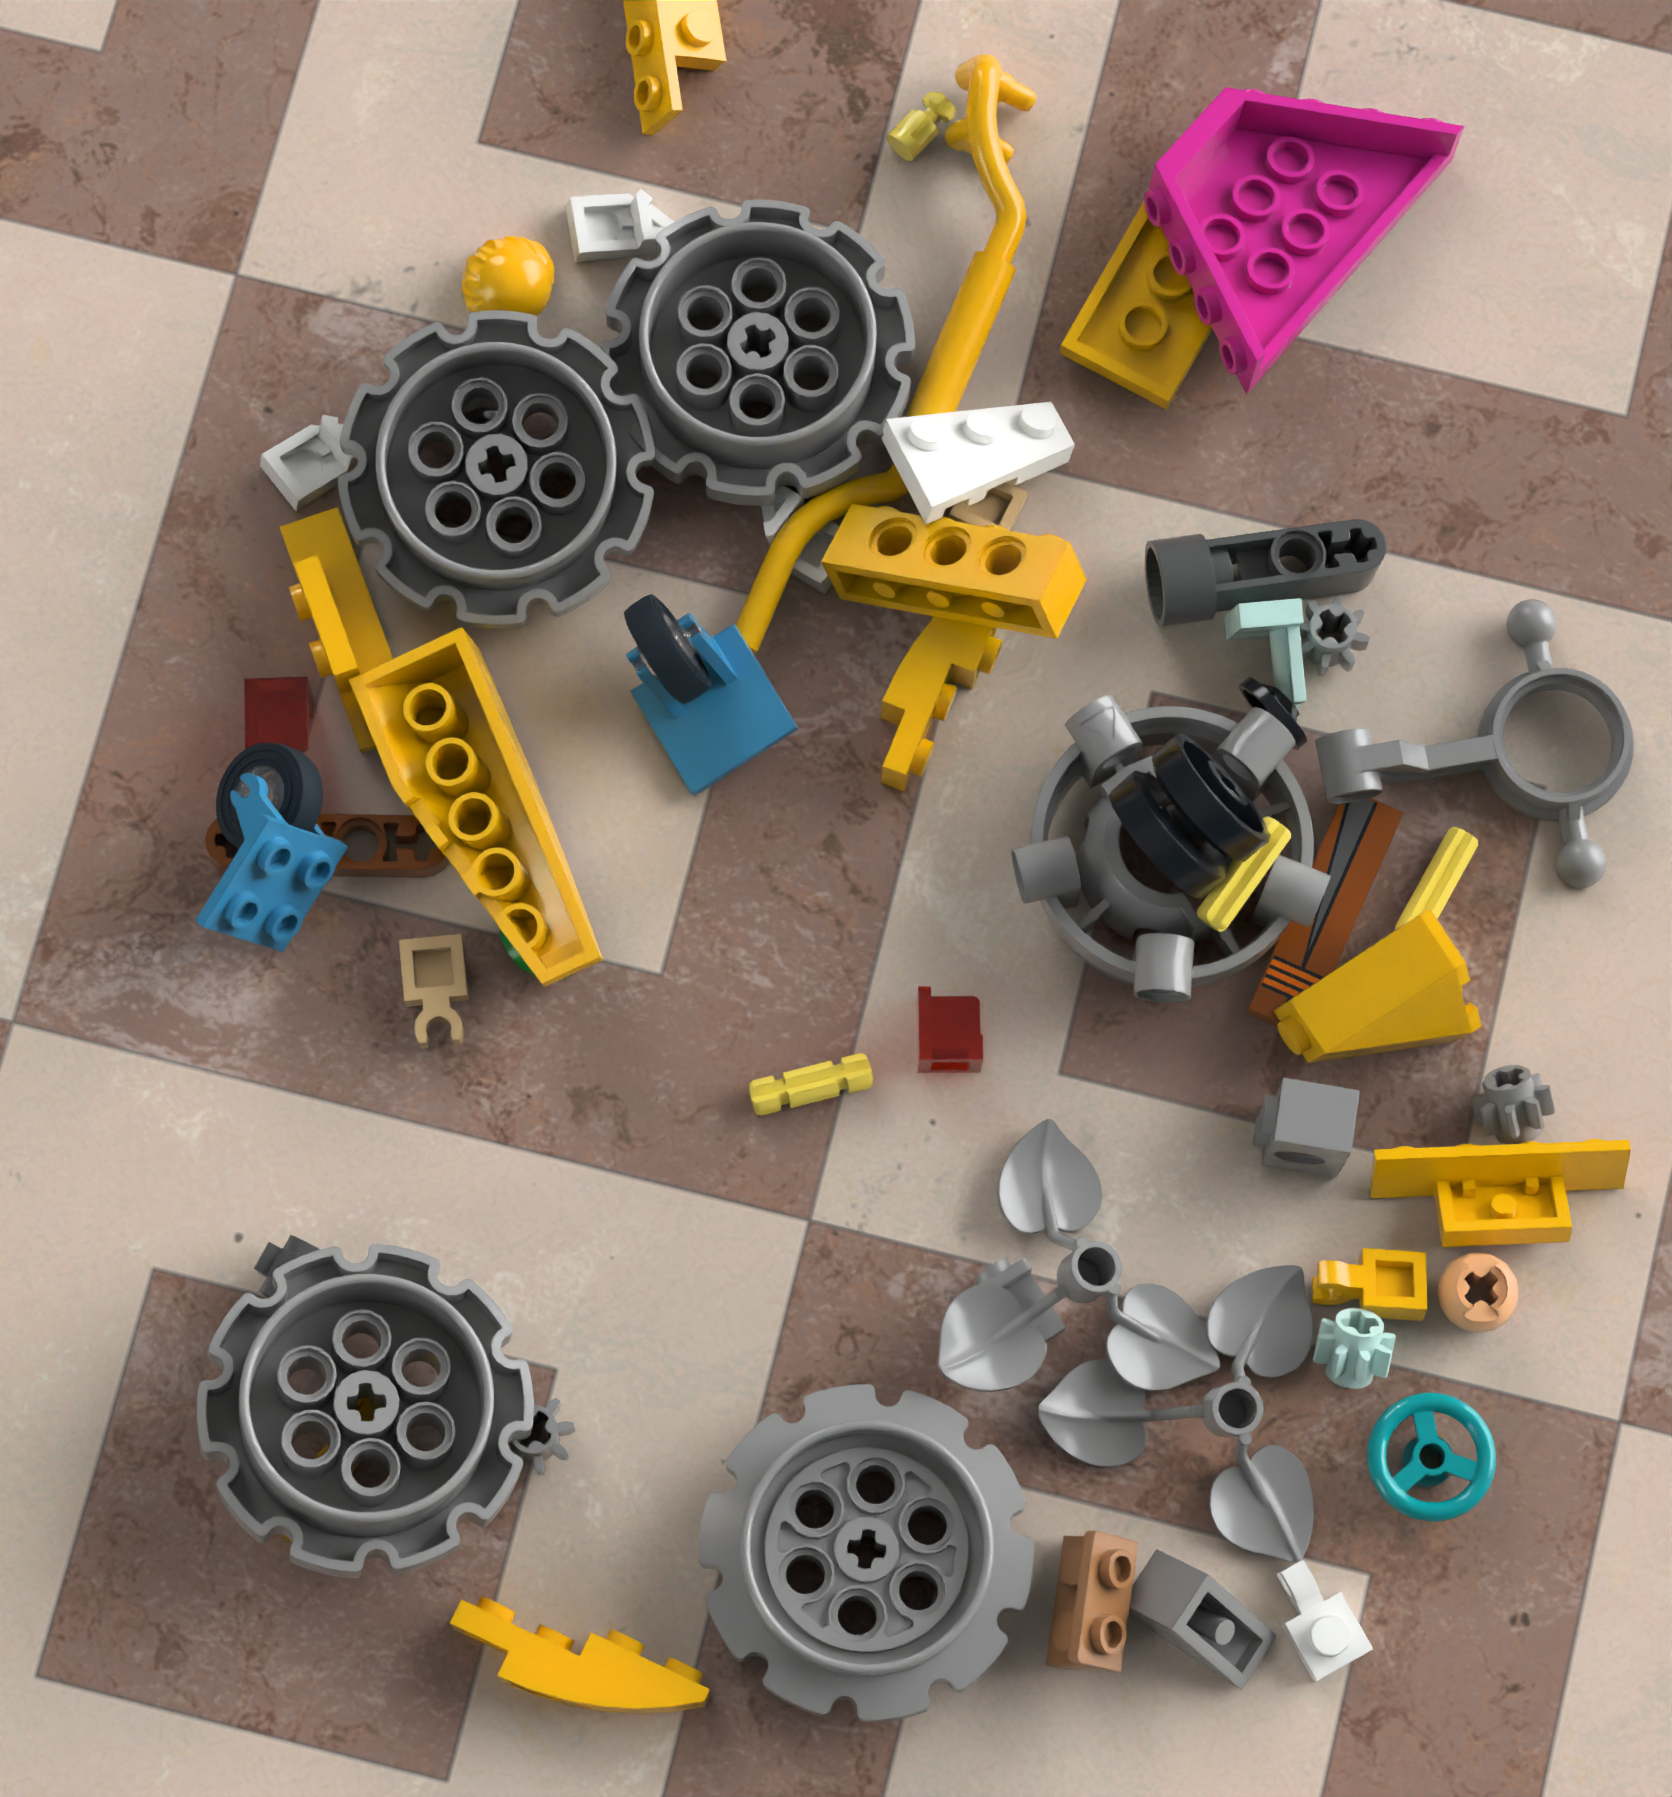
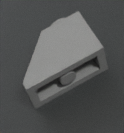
M1156 1549L1132 1586L1129 1609L1131 1613L1157 1635L1241 1690L1277 1636L1210 1575Z

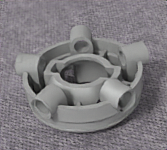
M1106 695L1089 703L1067 720L1065 727L1075 743L1057 761L1040 791L1032 821L1030 845L1013 848L1011 854L1016 882L1023 903L1040 901L1054 929L1080 958L1100 972L1121 982L1134 985L1133 994L1139 999L1159 1003H1179L1191 999V988L1223 980L1258 960L1279 940L1291 921L1310 928L1331 875L1312 868L1314 837L1308 805L1300 785L1292 771L1283 761V758L1296 745L1295 739L1278 719L1257 707L1252 708L1240 723L1209 711L1178 706L1149 707L1123 713L1113 696ZM1177 733L1188 736L1209 754L1213 755V758L1235 780L1252 802L1262 793L1271 806H1264L1258 811L1261 817H1271L1279 821L1291 833V839L1286 844L1287 857L1279 855L1275 860L1251 918V922L1265 928L1241 949L1232 937L1233 934L1230 930L1226 928V930L1219 932L1201 921L1184 893H1160L1147 888L1137 881L1126 869L1121 857L1119 834L1122 823L1112 807L1109 794L1135 770L1156 777L1152 756L1138 761L1141 749L1145 746L1165 745ZM1082 776L1090 789L1108 779L1102 784L1098 799L1086 815L1084 827L1087 832L1082 845L1078 848L1077 855L1075 856L1071 840L1068 836L1048 841L1053 817L1073 785ZM1224 856L1226 867L1229 866L1233 859ZM1082 889L1092 909L1088 910L1087 914L1075 923L1065 909L1077 906ZM1249 898L1247 899V901L1245 902V904L1242 906V908L1240 909V911L1245 907V905L1247 904ZM1100 921L1128 940H1132L1134 931L1138 928H1148L1160 932L1137 937L1132 952V960L1109 951L1086 934L1089 930H1093ZM1213 937L1217 942V947L1222 950L1226 958L1193 967L1194 945Z

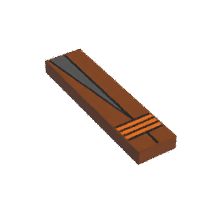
M1372 798L1338 805L1312 864V868L1331 875L1310 928L1291 921L1284 934L1278 940L1246 1014L1277 1027L1280 1020L1273 1010L1335 970L1404 812Z

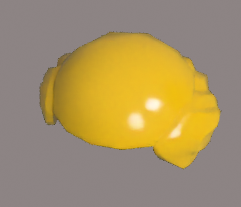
M505 236L502 239L488 240L481 247H478L476 253L466 260L467 264L462 272L464 278L461 283V291L466 307L471 313L504 310L532 314L537 317L544 311L550 301L555 268L545 247L535 240L532 241L525 237Z

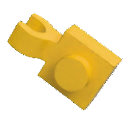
M1362 1248L1358 1258V1265L1332 1260L1318 1261L1317 1276L1312 1278V1303L1339 1305L1350 1300L1359 1299V1308L1369 1310L1380 1318L1423 1321L1427 1312L1426 1252Z

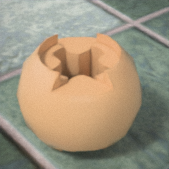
M1473 1252L1462 1254L1448 1263L1440 1275L1437 1294L1440 1307L1449 1321L1463 1330L1481 1333L1493 1331L1508 1322L1516 1310L1519 1291L1516 1277L1507 1263L1491 1254ZM1468 1279L1473 1284L1479 1283L1482 1279L1486 1281L1491 1287L1486 1298L1492 1305L1489 1306L1482 1300L1474 1305L1468 1302L1465 1295L1470 1287L1465 1280Z

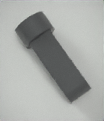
M1362 519L1207 540L1203 534L1150 540L1145 547V578L1152 614L1157 625L1163 627L1213 620L1216 612L1232 610L1239 603L1296 598L1306 600L1359 592L1371 583L1384 559L1386 540L1376 525ZM1344 550H1350V551H1351V553H1343V552H1344ZM1284 556L1296 557L1304 563L1307 572H1290L1283 567L1279 558ZM1361 559H1363V562H1362V563H1361V562H1356V560H1361ZM1232 564L1237 566L1240 581H1234Z

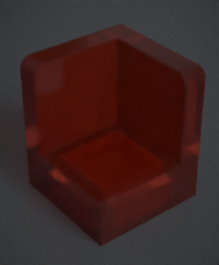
M308 677L244 678L245 749L258 743L271 742L284 744L302 753L306 752L309 749V718H313V693Z
M918 986L916 999L917 1073H980L983 1062V1034H980L979 998L976 996H931V986Z

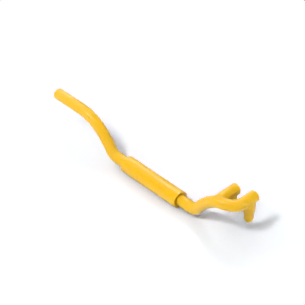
M989 54L976 55L957 67L955 80L960 88L968 91L966 117L948 126L945 132V141L950 148L958 152L966 151L972 155L981 183L996 211V222L984 251H975L904 417L957 411L1016 272V268L1011 262L1022 239L1027 215L1024 199L1007 167L1014 149L1008 142L998 137L997 102H1004L1020 111H1030L1037 96L1032 89L1013 80L1014 77L1002 71L998 59ZM894 462L890 469L885 472L847 481L817 495L793 513L778 531L765 555L736 623V626L754 654L758 652L796 561L804 547L816 533L832 521L846 515L851 504L871 506L896 501L909 492Z

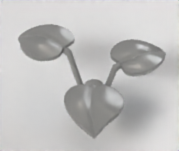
M1046 1119L1032 1128L1017 1142L1004 1162L997 1184L998 1204L1003 1217L1015 1231L1022 1234H1035L1046 1229L1048 1239L1052 1243L1070 1249L1072 1253L1065 1257L1058 1267V1287L1023 1313L1017 1298L1007 1289L997 1285H976L964 1290L953 1299L944 1313L940 1327L937 1367L941 1375L950 1382L973 1391L996 1392L1014 1388L1027 1381L1037 1372L1047 1353V1345L1043 1336L1029 1323L1065 1297L1077 1303H1090L1102 1295L1105 1296L1108 1318L1117 1323L1106 1337V1355L1114 1372L1125 1383L1142 1391H1166L1216 1372L1220 1368V1360L1217 1351L1208 1342L1206 1327L1193 1309L1179 1295L1164 1286L1138 1284L1129 1289L1125 1294L1120 1311L1118 1309L1117 1295L1121 1292V1286L1117 1282L1121 1276L1122 1264L1117 1252L1104 1242H1088L1085 1237L1075 1239L1059 1232H1077L1094 1219L1100 1209L1102 1200L1100 1180L1088 1158L1065 1137L1052 1119Z
M1296 1265L1273 1266L1249 1273L1228 1285L1213 1301L1207 1316L1206 1336L1214 1350L1223 1355L1235 1357L1231 1366L1234 1382L1211 1389L1204 1396L1201 1404L1142 1410L1146 1392L1125 1383L1114 1372L1108 1359H1096L1078 1365L1069 1371L1038 1404V1419L1051 1440L1073 1458L1098 1467L1124 1465L1141 1455L1146 1445V1434L1142 1422L1201 1418L1205 1427L1214 1435L1219 1437L1234 1436L1236 1440L1234 1456L1239 1466L1221 1471L1214 1479L1209 1493L1208 1507L1215 1528L1229 1543L1242 1550L1271 1556L1287 1562H1299L1303 1559L1313 1529L1314 1504L1311 1483L1301 1461L1282 1446L1269 1445L1262 1447L1250 1459L1248 1458L1247 1447L1252 1442L1250 1432L1261 1422L1264 1407L1261 1396L1250 1386V1378L1245 1376L1244 1366L1246 1365L1257 1376L1276 1378L1296 1370L1307 1357L1313 1339V1318L1305 1290L1304 1272L1301 1267Z

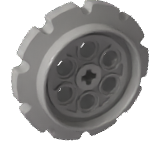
M745 200L741 204L740 215L733 219L722 218L714 207H707L691 213L670 224L656 235L658 258L652 261L633 258L615 284L606 308L607 326L620 334L617 338L601 344V350L618 366V377L611 383L610 388L616 395L636 394L640 398L650 423L654 440L655 460L651 466L676 484L682 483L691 475L702 476L706 480V495L713 500L737 505L767 506L774 503L776 490L782 486L789 485L796 488L802 498H810L836 487L861 469L862 455L857 447L863 443L883 446L884 443L881 438L884 435L883 427L886 419L901 418L908 402L911 379L896 369L901 364L912 362L915 355L913 320L903 290L897 287L887 289L878 284L884 277L885 260L862 236L840 221L833 222L826 229H815L809 224V209L802 205L776 200ZM762 286L770 289L774 295L769 300L758 303L746 298L744 293L752 287ZM701 314L713 315L721 321L716 328L703 331L696 329L690 324L694 317ZM817 316L823 319L827 326L817 332H806L800 329L796 323L803 317ZM755 346L760 353L769 351V355L761 358L756 351L748 353V348ZM703 371L715 374L720 380L711 388L700 389L693 386L689 379L694 374ZM806 373H814L823 377L827 383L817 390H806L797 385L795 381ZM755 401L764 402L773 409L770 415L761 419L749 418L741 410L748 403ZM637 421L630 428V436L638 447L645 452L641 429Z
M504 310L478 311L468 315L467 329L460 335L449 334L439 322L430 324L411 334L394 346L383 358L385 370L390 374L388 382L381 386H373L369 383L360 385L347 411L339 442L342 452L358 460L354 470L343 473L338 477L343 511L355 542L360 546L375 543L383 548L382 556L375 563L376 573L399 596L424 612L432 611L440 601H451L457 607L456 617L458 623L464 626L484 629L520 628L526 625L527 611L535 604L545 605L554 617H560L585 604L610 583L611 573L604 564L605 558L612 553H620L624 556H631L634 553L645 531L652 509L654 490L651 486L642 484L636 477V473L640 469L653 465L655 460L652 431L640 398L636 394L619 396L611 390V383L618 377V366L596 344L570 328L562 329L555 338H543L537 332L538 321L536 316L532 314ZM479 397L490 399L498 408L496 416L485 424L470 422L463 415L464 406L470 400ZM539 412L547 413L557 421L558 429L547 439H534L527 435L523 429V424L529 416ZM637 421L641 429L645 452L638 447L630 436V428ZM442 441L451 446L454 450V456L446 466L430 468L419 459L422 448L430 442ZM499 457L503 466L513 465L506 469L507 480L495 483L492 474L481 475V473L488 471L489 459ZM561 471L569 474L576 485L573 492L562 499H553L546 496L540 488V483L548 473ZM450 500H459L467 504L471 509V516L467 523L457 528H449L442 525L436 518L437 511L442 504ZM509 515H519L530 522L532 530L526 540L520 543H509L499 537L496 531L498 524Z
M383 1244L371 1245L367 1258L360 1263L347 1261L343 1256L342 1250L335 1246L302 1255L273 1271L272 1284L276 1291L273 1296L261 1299L252 1293H245L225 1316L209 1345V1360L211 1363L219 1366L223 1373L217 1379L204 1380L198 1385L197 1431L201 1455L207 1461L219 1460L228 1466L229 1469L226 1474L217 1480L216 1492L235 1521L259 1543L266 1542L274 1535L287 1536L292 1543L289 1556L290 1561L295 1565L325 1575L354 1579L361 1576L363 1565L371 1558L384 1560L388 1565L389 1572L393 1575L406 1574L428 1567L458 1550L460 1535L456 1530V1526L459 1523L471 1521L480 1527H486L504 1506L518 1481L523 1467V1460L512 1453L508 1444L515 1439L528 1438L533 1427L534 1397L528 1363L523 1359H508L501 1352V1348L510 1342L513 1328L490 1296L470 1279H464L454 1287L443 1285L438 1279L440 1262L434 1257L411 1249ZM361 1333L373 1337L378 1343L379 1349L371 1357L361 1359L348 1354L344 1349L343 1343L351 1335ZM423 1361L430 1364L436 1370L438 1378L428 1386L417 1387L410 1384L404 1378L402 1370L412 1362ZM310 1369L319 1373L325 1384L314 1394L304 1395L293 1390L288 1383V1379L298 1370ZM358 1399H370V1405L372 1409H375L372 1421H361V1415L356 1410ZM418 1425H428L439 1431L443 1442L432 1451H421L409 1443L407 1433ZM304 1433H316L327 1441L329 1448L319 1458L305 1459L294 1451L292 1443L298 1436ZM375 1461L385 1468L388 1478L380 1486L368 1488L358 1484L351 1472L361 1462Z
M869 1384L838 1386L820 1390L804 1397L803 1410L805 1415L799 1422L788 1423L780 1415L772 1413L748 1432L727 1458L726 1469L735 1477L737 1484L729 1493L712 1492L708 1496L700 1528L699 1563L702 1568L718 1571L723 1578L721 1585L707 1594L706 1604L718 1634L733 1657L739 1662L745 1661L752 1656L763 1658L768 1664V1671L763 1677L764 1688L788 1704L808 1713L826 1717L830 1714L835 1702L848 1700L854 1704L857 1719L862 1723H878L912 1717L929 1709L931 1701L928 1693L929 1688L933 1684L945 1683L954 1692H963L990 1668L1006 1647L1008 1637L999 1629L997 1617L1003 1612H1022L1026 1605L1033 1574V1540L1028 1536L1016 1535L1010 1527V1520L1023 1512L1026 1501L1014 1472L998 1448L993 1444H988L978 1450L968 1447L963 1439V1435L968 1428L967 1418L942 1402L924 1394L906 1390L902 1393L900 1401L896 1405L886 1407L877 1401L875 1388ZM869 1472L885 1474L893 1484V1495L881 1504L866 1502L857 1491L856 1485L858 1480ZM819 1496L827 1500L834 1513L831 1521L818 1529L804 1526L798 1520L795 1512L798 1504L804 1498ZM922 1512L934 1513L944 1523L945 1535L935 1544H920L909 1533L908 1523L913 1516ZM862 1537L874 1539V1549L884 1552L885 1555L884 1558H874L871 1568L867 1569L858 1567V1557L852 1553H847L848 1547H859ZM799 1561L814 1562L821 1568L824 1574L823 1584L813 1593H797L787 1582L786 1575L788 1570ZM912 1577H923L929 1580L936 1591L934 1604L924 1610H913L907 1607L901 1601L899 1595L901 1584ZM851 1601L866 1603L875 1614L876 1623L874 1627L863 1635L847 1633L838 1621L840 1609Z

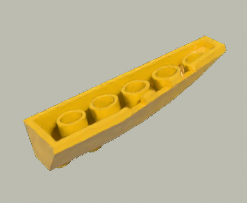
M462 627L349 679L392 788L452 864L471 892L481 902L542 985L546 987L603 961L566 857L483 654Z

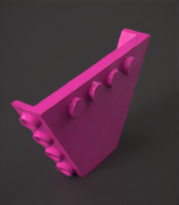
M1225 87L1157 161L1149 189L1144 194L1147 216L1155 227H1161L1169 242V254L1174 269L1180 276H1186L1194 291V302L1199 318L1205 325L1210 324L1220 342L1219 349L1224 367L1229 374L1237 375L1246 395L1449 165L1454 157L1464 126L1444 123L1435 118L1419 119L1388 114L1374 108L1357 109L1326 104L1317 99H1295L1265 94L1256 89L1240 90Z

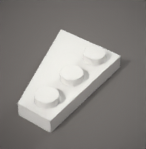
M1052 402L886 419L883 427L884 435L881 438L926 525L942 518L945 509L957 503L963 502L966 506H970L985 499L989 489L1005 482L1015 486L1069 462L1075 446Z

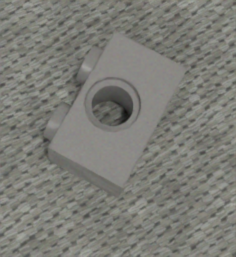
M1283 1078L1275 1095L1265 1094L1263 1106L1258 1109L1253 1145L1264 1147L1261 1165L1337 1177L1352 1151L1360 1090Z

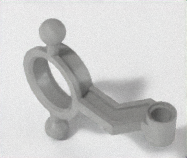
M1528 599L1519 602L1512 608L1507 618V630L1511 639L1519 646L1524 647L1529 672L1512 679L1495 694L1481 718L1477 737L1427 746L1402 740L1374 744L1370 729L1357 728L1324 735L1316 739L1315 744L1328 804H1346L1373 798L1383 792L1381 783L1393 786L1482 770L1489 786L1508 806L1531 818L1560 822L1564 845L1556 857L1557 873L1569 886L1587 888L1602 878L1606 868V858L1602 849L1595 842L1589 840L1584 816L1604 806L1624 783L1633 759L1634 739L1632 727L1620 700L1599 679L1575 669L1553 668L1548 642L1556 631L1557 622L1555 614L1546 603L1536 599ZM1546 690L1567 691L1590 702L1602 715L1610 733L1611 753L1603 775L1583 789L1565 793L1542 790L1524 780L1510 763L1504 746L1505 722L1509 712L1518 702L1529 695Z

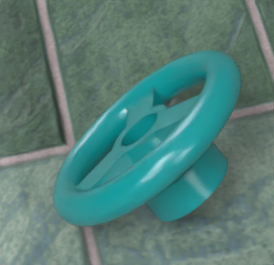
M1426 1392L1402 1398L1382 1413L1369 1437L1367 1463L1374 1486L1390 1506L1400 1513L1417 1520L1439 1522L1454 1519L1467 1513L1486 1495L1495 1474L1496 1450L1489 1428L1473 1408L1455 1397L1441 1393ZM1433 1412L1451 1416L1467 1429L1476 1447L1477 1461L1453 1454L1449 1444L1437 1434ZM1412 1416L1416 1437L1402 1451L1400 1459L1402 1470L1394 1477H1391L1386 1460L1389 1439L1396 1427L1402 1421ZM1423 1448L1434 1449L1440 1456L1439 1468H1426L1420 1461V1450ZM1450 1475L1470 1482L1457 1496L1441 1502H1425L1406 1494L1414 1485L1422 1488L1438 1486Z

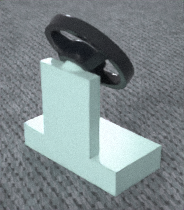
M1302 599L1239 603L1224 616L1226 640L1269 637L1274 682L1273 687L1248 677L1239 685V689L1252 708L1257 707L1265 710L1289 730L1295 739L1296 745L1293 749L1298 750L1307 742L1306 735L1297 723V717L1300 715L1297 708L1307 701L1300 626L1304 623Z

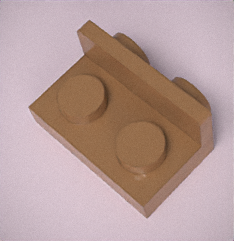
M1087 1531L1084 1536H1063L1046 1665L1066 1670L1121 1673L1138 1542L1101 1531Z

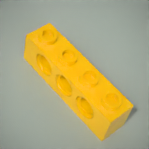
M851 504L821 560L841 600L1054 639L1058 638L1087 580L1070 541L1063 540L1058 536L1052 534L1037 536L1014 532L994 524L979 526L956 522L945 516L926 525L921 515L900 512L889 506L874 508Z

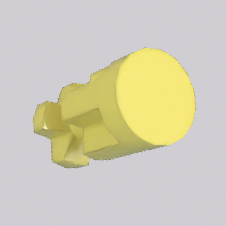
M932 91L927 93L922 99L923 105L927 109L924 112L912 109L886 136L888 144L903 159L910 162L913 161L939 134V130L934 124L937 120L941 123L943 121L949 123L955 117V107L941 92Z

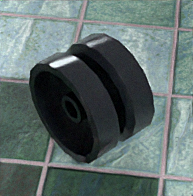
M1177 733L1155 752L1152 757L1156 777L1135 770L1110 792L1109 798L1115 813L1125 829L1157 868L1187 894L1202 899L1226 878L1227 867L1224 856L1245 862L1269 842L1271 835L1254 804L1227 771L1203 747L1188 736Z

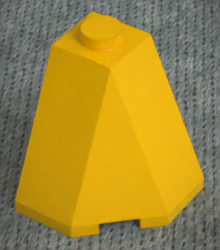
M1430 908L1273 1010L1280 1020L1277 1028L1281 1038L1293 1053L1297 1055L1302 1053L1308 1063L1453 1043L1482 1026L1477 1007L1472 1003L1466 1006L1464 1004L1462 986L1470 981L1466 962Z

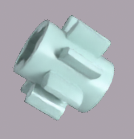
M1347 1308L1337 1314L1335 1322L1325 1318L1321 1320L1313 1361L1319 1364H1326V1375L1335 1384L1351 1389L1363 1388L1372 1382L1374 1375L1382 1378L1388 1376L1396 1336L1392 1333H1383L1384 1323L1375 1313L1361 1308Z

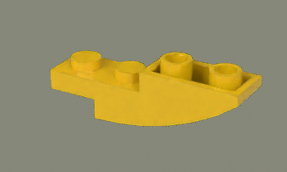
M933 617L915 640L898 667L882 700L881 719L899 725L882 766L881 783L905 791L911 774L919 777L923 776L935 742L926 739L934 718L941 721L946 720L956 695L957 686L949 684V681L972 690L979 672L991 674L1003 640L994 637L997 628Z
M483 1596L480 1597L476 1606L461 1599L450 1621L454 1630L507 1655L497 1674L501 1682L532 1695L565 1705L602 1712L631 1714L667 1713L705 1707L711 1695L709 1688L700 1685L704 1676L702 1672L671 1657L668 1658L664 1667L641 1656L645 1647L644 1644L613 1629L609 1630L606 1638L591 1632L580 1656L570 1652L575 1642L571 1638L539 1624L535 1634L511 1623L516 1614L514 1611Z

